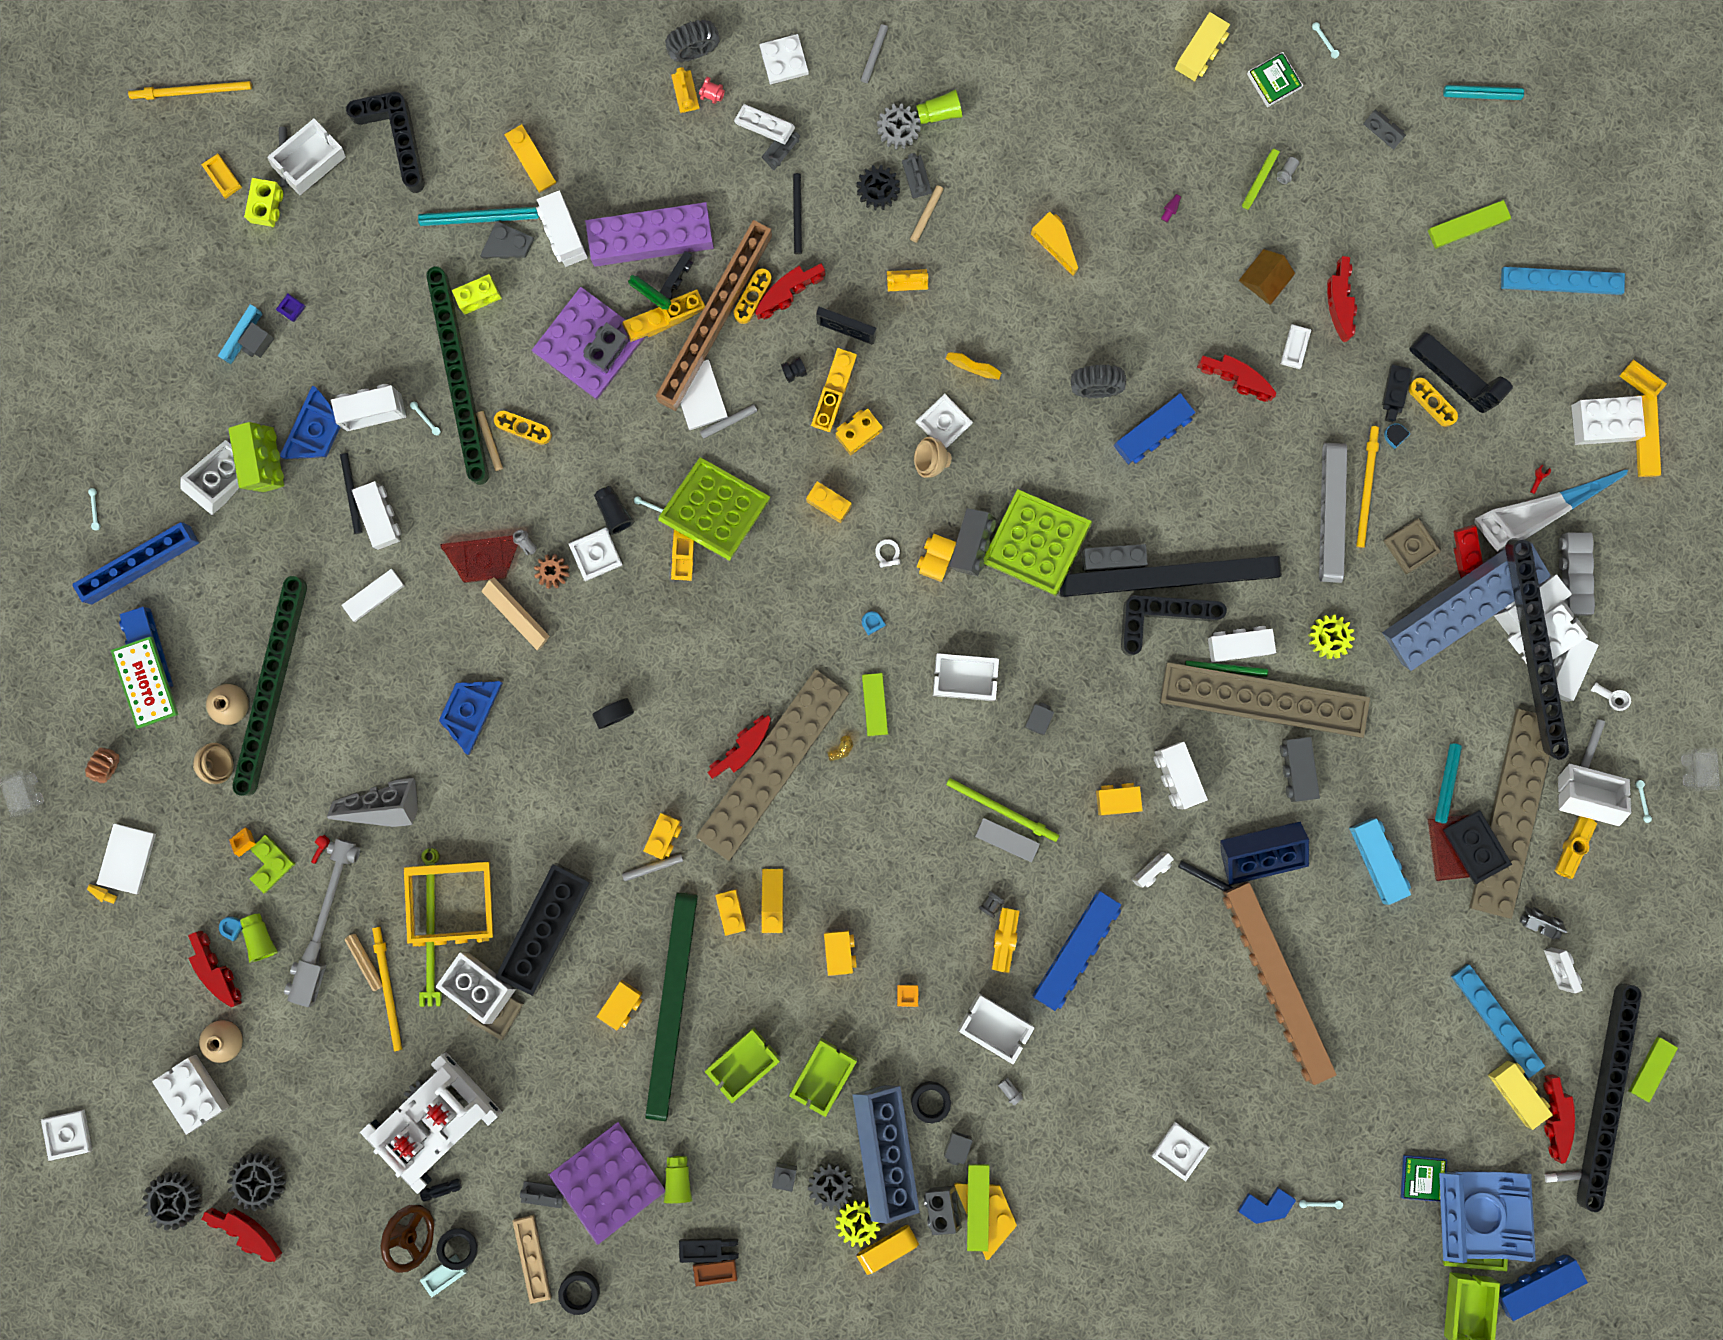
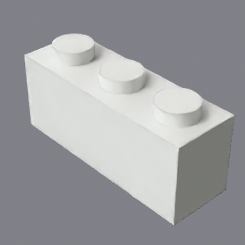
M374 481L353 489L352 492L372 547L379 550L400 542L399 535H401V530L397 523L394 524L392 519L394 511L390 504L387 505L385 500L387 492L384 486H380V484Z
M1259 626L1254 627V631L1246 632V629L1233 630V634L1226 635L1225 631L1213 633V637L1208 638L1211 663L1275 654L1273 629Z
M1585 639L1555 658L1553 664L1561 700L1565 702L1574 701L1598 648V644ZM1545 685L1546 687H1545L1544 692H1546L1547 689H1548V686H1547V685Z

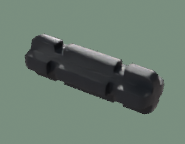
M457 1178L451 1180L450 1183L445 1182L432 1186L431 1189H423L420 1191L421 1200L425 1202L431 1200L432 1197L438 1198L450 1194L451 1191H459L462 1188L461 1181Z

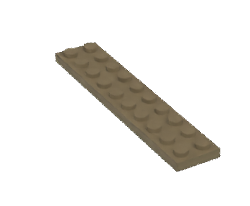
M1168 662L1165 666L1160 697L1161 704L1364 738L1370 697Z
M815 669L699 831L696 838L730 861L849 693Z
M1516 709L1489 822V826L1512 865L1476 884L1469 907L1470 909L1512 919L1550 758L1543 751L1537 716L1533 712ZM1555 725L1550 727V733L1554 731Z

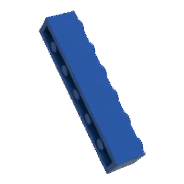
M180 522L72 585L81 602L92 605L199 544V541L190 525Z
M1097 890L1032 996L1054 1011L1057 1008H1062L1067 999L1064 996L1068 990L1072 991L1074 989L1079 972L1083 973L1087 968V959L1090 955L1093 956L1099 948L1097 943L1100 938L1106 937L1110 930V922L1112 919L1116 920L1121 913V909H1119L1120 903Z

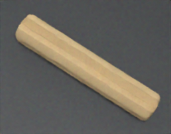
M351 934L347 936L345 942L371 989L377 991L382 988V981L357 935Z

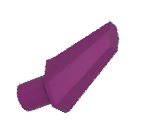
M1176 194L1164 207L1165 212L1161 220L1168 223L1172 214H1176L1181 196Z

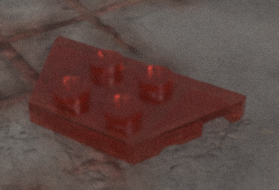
M512 535L440 544V547L449 558L450 563L456 569L464 583L488 581L493 577L495 579L506 578L518 544L514 543Z

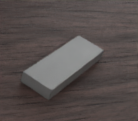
M985 818L982 819L975 837L1031 863L1040 843Z

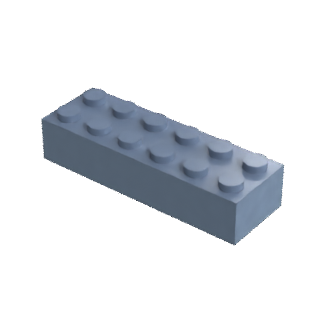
M884 1085L852 1094L871 1221L888 1224L920 1213L901 1087Z

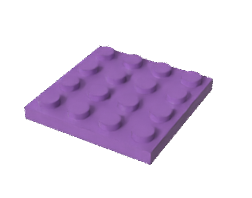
M580 287L531 351L597 400L645 337L630 342L622 325L625 319ZM607 322L625 334L629 342L605 374L585 360L583 351L589 342L592 343L596 338L595 333L598 328L604 326ZM607 336L605 342H613L615 340V336ZM601 351L596 352L594 359H601L604 353Z
M619 1122L615 1123L548 1174L597 1245L665 1192V1188Z

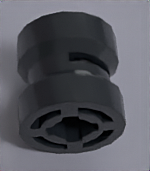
M800 356L794 358L791 364L788 362L781 364L788 383L794 381L795 376L804 377L807 375Z

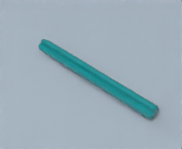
M536 207L425 213L418 215V223L420 226L527 220L538 219L539 215Z

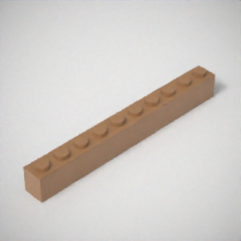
M755 220L752 221L656 394L659 403L674 411L679 407L772 238L770 228Z
M1244 882L1227 891H1223L1225 895L1222 898L1226 908L1231 909L1234 915L1231 917L1232 922L1236 928L1239 927L1242 933L1240 936L1244 947L1248 946L1251 953L1248 955L1252 965L1257 966L1259 970L1257 977L1261 985H1265L1268 990L1266 997L1271 1005L1274 1004L1277 1010L1274 1012L1279 1024L1283 1023L1286 1030L1283 1031L1284 1037L1288 1043H1292L1294 1048L1292 1054L1296 1062H1300L1303 1069L1300 1071L1304 1080L1316 1085L1336 1076L1333 1065L1250 883Z

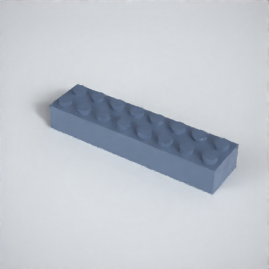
M1520 543L1515 548L1516 553L1521 550ZM1530 543L1538 583L1541 584L1550 578L1551 575L1533 544ZM1505 549L1382 632L1403 666L1412 671L1515 601ZM1525 564L1520 566V573L1524 572ZM1528 584L1523 588L1524 594L1529 590Z

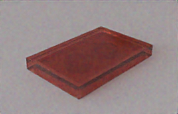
M1468 815L1448 817L1447 823H1438L1435 821V818L1428 819L1436 881L1469 878L1465 868L1442 829Z

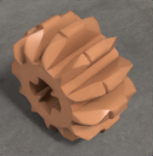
M547 554L545 555V562L541 559L538 560L541 567L535 566L534 569L540 572L534 576L537 579L541 578L539 584L544 585L546 583L547 589L551 588L552 583L557 589L559 588L558 581L562 584L566 583L562 577H569V573L563 571L569 569V566L563 565L565 559L560 558L558 560L556 554H553L552 559ZM548 569H554L555 575L549 574Z
M99 748L87 763L85 769L86 777L94 782H107L117 768L119 754L111 749Z

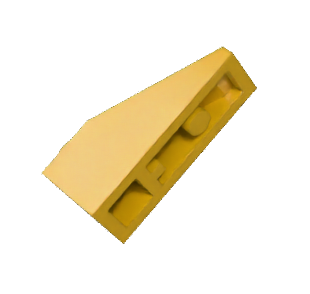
M522 124L504 134L539 193L556 184L555 179Z
M1049 211L1032 228L1031 235L1074 276L1078 270V265L1065 227L1062 224L1063 221L1058 215H1053Z
M762 869V933H783V869Z

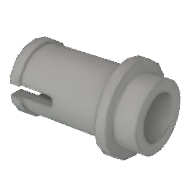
M1288 157L1281 171L1277 172V180L1282 184L1291 182V176L1300 162L1294 157Z
M518 530L513 534L514 543L519 544L526 555H529V553L531 555L536 551L537 547L529 539L526 531Z
M1008 1077L998 1084V1087L1008 1097L1009 1103L1016 1105L1023 1099L1022 1092L1015 1088Z

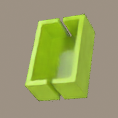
M252 422L229 427L239 488L267 492L284 487V474L281 470L280 453L277 449V436L274 427Z
M755 1027L751 1028L704 1071L716 1086L720 1084L721 1080L724 1082L720 1090L731 1103L735 1102L781 1060L769 1044L765 1047L766 1040Z
M820 1038L793 1085L789 1097L805 1106L808 1099H810L809 1108L826 1117L854 1068L857 1058L842 1049L837 1052V1046Z
M1449 1273L1444 1336L1448 1340H1495L1500 1283L1489 1276L1472 1275L1471 1277L1469 1274Z

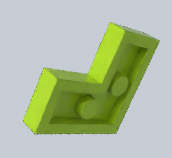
M264 835L250 849L264 863L250 878L263 894L267 893L295 865L291 858L268 835Z

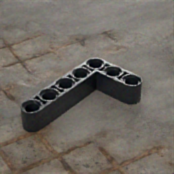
M390 92L350 101L347 104L346 112L355 124L363 125L386 119L390 120L402 181L410 192H421L425 186L409 106L404 97L399 92ZM396 102H401L398 107H393ZM377 106H381L379 111H374ZM362 110L359 115L354 116L356 111ZM400 121H405L403 126H397ZM409 140L407 145H401L403 141ZM413 159L410 165H405L407 160ZM417 178L415 184H409L412 179Z
M1423 332L1409 348L1415 357L1480 413H1485L1499 405L1513 389V385L1501 376L1487 384L1429 333Z
M1131 596L1124 602L1121 650L1127 656H1134L1141 651L1144 617L1218 621L1225 617L1227 608L1225 604L1219 601ZM1130 601L1138 603L1139 608L1137 611L1130 609ZM1151 602H1156L1158 604V612L1151 611ZM1172 603L1179 606L1178 614L1171 612L1170 606ZM1192 605L1199 607L1200 612L1198 615L1192 614ZM1213 606L1220 610L1218 617L1211 613ZM1129 621L1136 622V631H1131L1128 628ZM1128 641H1133L1136 644L1134 652L1127 649Z

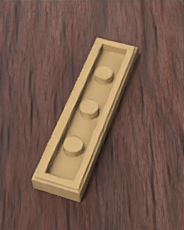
M494 577L490 579L481 592L536 650L542 648L550 636Z
M530 1215L513 1219L529 1302L532 1304L550 1300L552 1297L535 1217Z

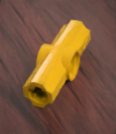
M1578 816L1569 839L1563 843V852L1554 870L1557 874L1569 879L1574 878L1583 855L1589 851V841L1597 826L1595 820ZM1574 843L1578 845L1577 852L1573 848Z
M1001 908L999 926L996 929L993 947L995 950L992 970L1007 973L1010 971L1012 953L1015 951L1017 942L1016 929L1019 910Z

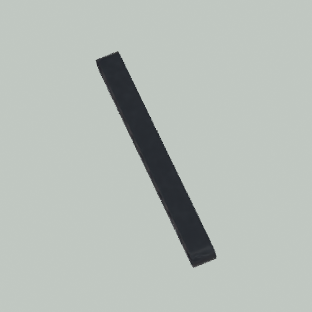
M1512 538L1507 541L1505 551L1542 747L1547 755L1554 759L1562 760L1569 754V745L1532 546L1527 540ZM1520 543L1521 550L1516 553L1515 548ZM1525 564L1524 572L1520 573V566ZM1528 584L1529 590L1524 594L1523 588ZM1532 604L1533 609H1532V611L1528 614V613H1527V608H1528L1529 605ZM1536 624V631L1531 634V628ZM1540 645V651L1535 654V647ZM1541 665H1544L1543 672L1539 674V667ZM1547 685V691L1545 693H1542L1543 687ZM1551 705L1550 712L1546 713V708ZM1555 725L1554 731L1550 733V727ZM1559 745L1558 750L1553 753L1554 747Z
M1280 556L1067 574L1060 588V597L1282 577Z
M1619 984L1614 990L1581 1178L1578 1186L1577 1202L1581 1207L1591 1212H1599L1605 1202L1641 1002L1640 989L1630 984ZM1629 989L1630 995L1626 998L1625 993ZM1626 1010V1017L1623 1019L1622 1011ZM1620 1030H1622L1623 1033L1621 1039L1618 1038V1033ZM1618 1051L1619 1057L1615 1060L1614 1054ZM1612 1072H1615V1078L1611 1081L1610 1075ZM1611 1092V1099L1607 1101V1094ZM1605 1113H1607V1114H1608V1118H1607V1120L1604 1122V1121H1603V1116H1604ZM1604 1134L1603 1141L1599 1142L1600 1135ZM1597 1155H1600V1161L1596 1163L1595 1159ZM1596 1175V1182L1592 1184L1591 1180ZM1593 1197L1592 1203L1588 1205V1199Z

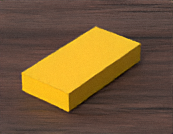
M218 153L201 164L225 199L242 188Z
M1634 359L1619 376L1652 401L1667 384Z

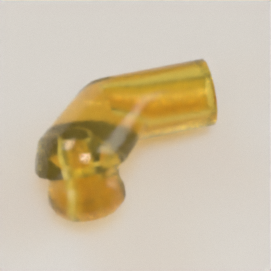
M850 736L841 737L839 748L827 752L830 762L846 758L853 747V741Z

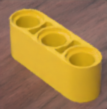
M905 1225L861 1250L856 1256L865 1273L869 1275L912 1251L919 1245V1242L910 1226Z

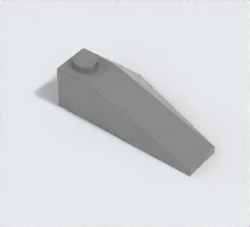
M415 779L394 780L388 782L389 787L380 790L377 787H373L365 795L359 796V794L355 793L335 800L331 804L327 818L390 827L413 825L418 811Z

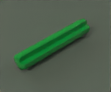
M630 276L628 280L630 286L661 309H670L671 301L640 277Z

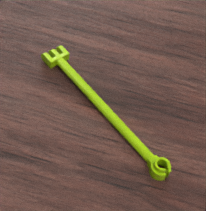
M428 848L423 851L421 858L425 866L435 865L439 860V853L436 849L431 848L430 850ZM428 853H431L433 855V858L431 860H428L426 858V855ZM435 874L426 875V934H435ZM426 942V992H419L420 1007L425 1006V998H428V1007L433 1006V998H436V1006L442 1005V992L435 991L434 942Z

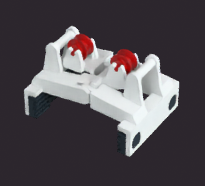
M447 1052L441 1054L431 1064L437 1072L382 1125L375 1119L360 1132L375 1148L373 1152L379 1154L396 1172L395 1176L397 1178L401 1176L417 1194L432 1181L426 1171L479 1120L482 1119L489 1126L503 1113ZM450 1085L469 1103L465 1108L447 1090ZM421 1119L432 1130V1133L422 1124Z

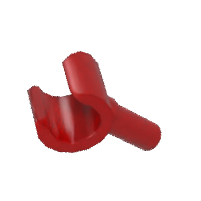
M1543 465L1535 470L1536 479L1530 493L1535 494L1542 479L1550 475V468L1546 470L1545 474L1541 471Z
M325 835L319 836L315 840L319 848L311 860L313 864H316L320 854L330 843L329 838Z

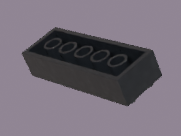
M558 863L552 864L496 978L531 996L537 994L593 883L592 880Z

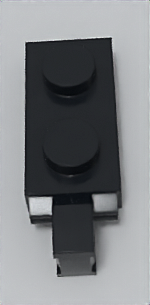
M1393 364L1390 366L1382 402L1383 409L1387 410L1385 421L1393 423V421H1396L1397 414L1402 413L1412 371L1410 368Z

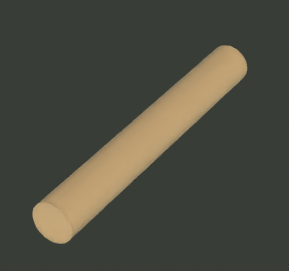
M936 186L910 238L911 241L918 242L944 190L941 186Z
M484 411L477 412L476 416L495 471L501 470L503 467Z

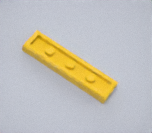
M1637 395L1642 396L1645 437L1636 440L1638 477L1661 476L1657 396L1652 401L1646 395Z

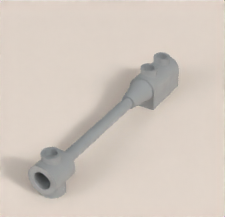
M336 839L335 842L331 841L328 845L327 853L331 854L330 859L336 862L313 938L302 958L299 959V962H294L291 967L290 974L295 976L293 982H288L284 990V994L288 995L287 1000L289 1002L305 1007L315 1005L326 968L325 964L319 963L320 941L343 865L356 863L360 854V847H357L356 843Z

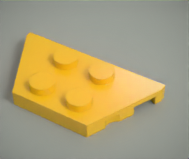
M956 1182L954 1186L967 1214L968 1184ZM989 1184L988 1251H983L986 1260L991 1258L1017 1226L1000 1185Z

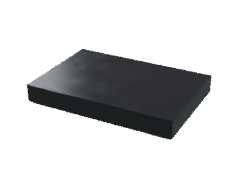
M818 307L816 312L818 325L868 344H874L876 327Z
M1477 810L1442 829L1473 884L1476 885L1512 865L1481 810Z

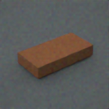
M734 1259L693 1264L696 1287L737 1281Z

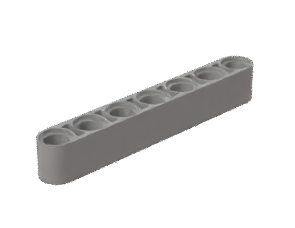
M1324 443L1322 449L1320 582L1342 583L1344 578L1347 477L1346 443Z

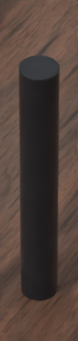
M1182 860L1178 865V868L1222 891L1233 888Z

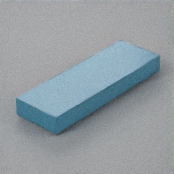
M251 304L249 305L218 357L229 364L233 363L243 347L238 343L239 339L251 323L257 324L262 316L260 310Z

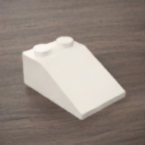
M225 440L181 477V490L211 515L226 504L239 489L231 444Z

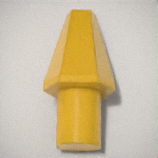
M89 884L87 890L100 902L105 900L114 904L118 897L108 893L107 889Z

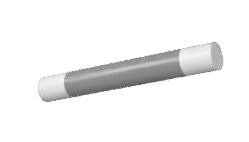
M1581 1171L1545 1174L1546 1183L1580 1180Z

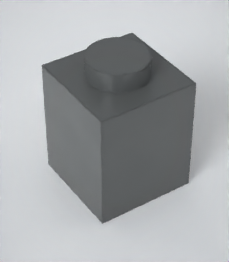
M251 323L238 343L243 346L242 351L253 357L255 354L261 358L274 338L254 323Z
M1041 702L1039 705L1034 704L1024 728L1040 735H1045L1054 714L1050 710L1051 707Z
M952 1130L944 1151V1157L947 1158V1162L957 1166L959 1163L965 1165L973 1141L972 1137Z
M777 1162L772 1188L792 1192L797 1166Z

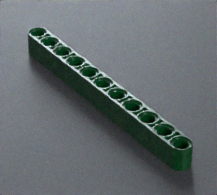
M434 266L427 271L426 277L466 473L472 482L482 485L488 481L489 472L451 287L446 273L440 267ZM436 275H442L440 281L434 282ZM441 294H446V298L443 301H438V297ZM449 313V319L442 321V316ZM454 333L453 339L447 341L446 335ZM457 352L458 357L455 360H450V355ZM462 372L461 378L454 380V374ZM462 391H465V398L459 400L458 394ZM465 411H470V416L467 419H462V414ZM473 430L474 436L471 439H466V433ZM478 450V456L475 459H470V453ZM482 470V476L474 479L475 471Z
M289 576L283 582L232 785L233 791L239 796L253 795L258 787L307 592L306 582L296 576ZM298 581L299 587L296 591H293L292 585ZM293 601L294 607L291 611H288L287 604ZM288 621L289 627L286 631H283L282 624ZM283 641L284 647L281 651H278L277 644ZM277 661L279 667L276 671H273L272 664ZM272 681L274 687L271 691H268L267 684ZM264 701H267L269 704V707L266 711H263L262 704ZM259 721H262L264 727L259 732L257 729V724ZM254 741H257L259 747L258 750L254 752L252 750V744ZM249 761H251L254 765L253 770L251 772L247 770V764ZM244 781L248 783V790L246 792L242 790Z
M677 892L675 897L645 1119L667 1122L697 907L698 895Z

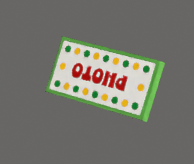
M147 637L110 650L136 729L179 715L153 637Z

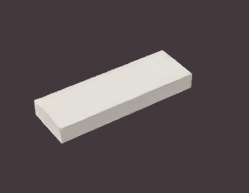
M743 104L734 120L737 125L782 144H786L795 129L792 123L746 104Z
M390 569L342 604V607L352 621L356 622L405 585L395 571Z

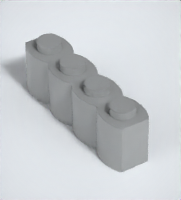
M1592 533L1562 534L1558 542L1559 549L1562 552V558L1559 560V569L1562 570L1563 575L1561 581L1572 594L1564 602L1574 613V616L1593 615L1595 609L1593 595Z

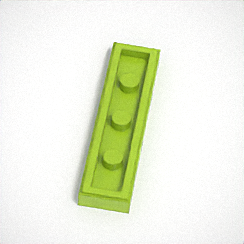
M1502 200L1432 227L1428 230V233L1436 249L1509 221L1511 216L1505 201Z
M968 1164L967 1251H988L989 1164Z

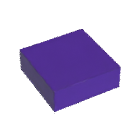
M287 293L276 310L292 322H295L306 306Z

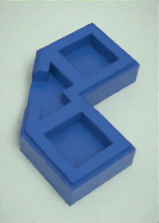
M1277 1187L1266 1204L1248 1193L1237 1211L1256 1224L1285 1218L1296 1199Z

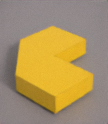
M950 352L946 356V360L955 366L985 378L999 380L1002 374L1001 371L992 365L974 362L962 353Z

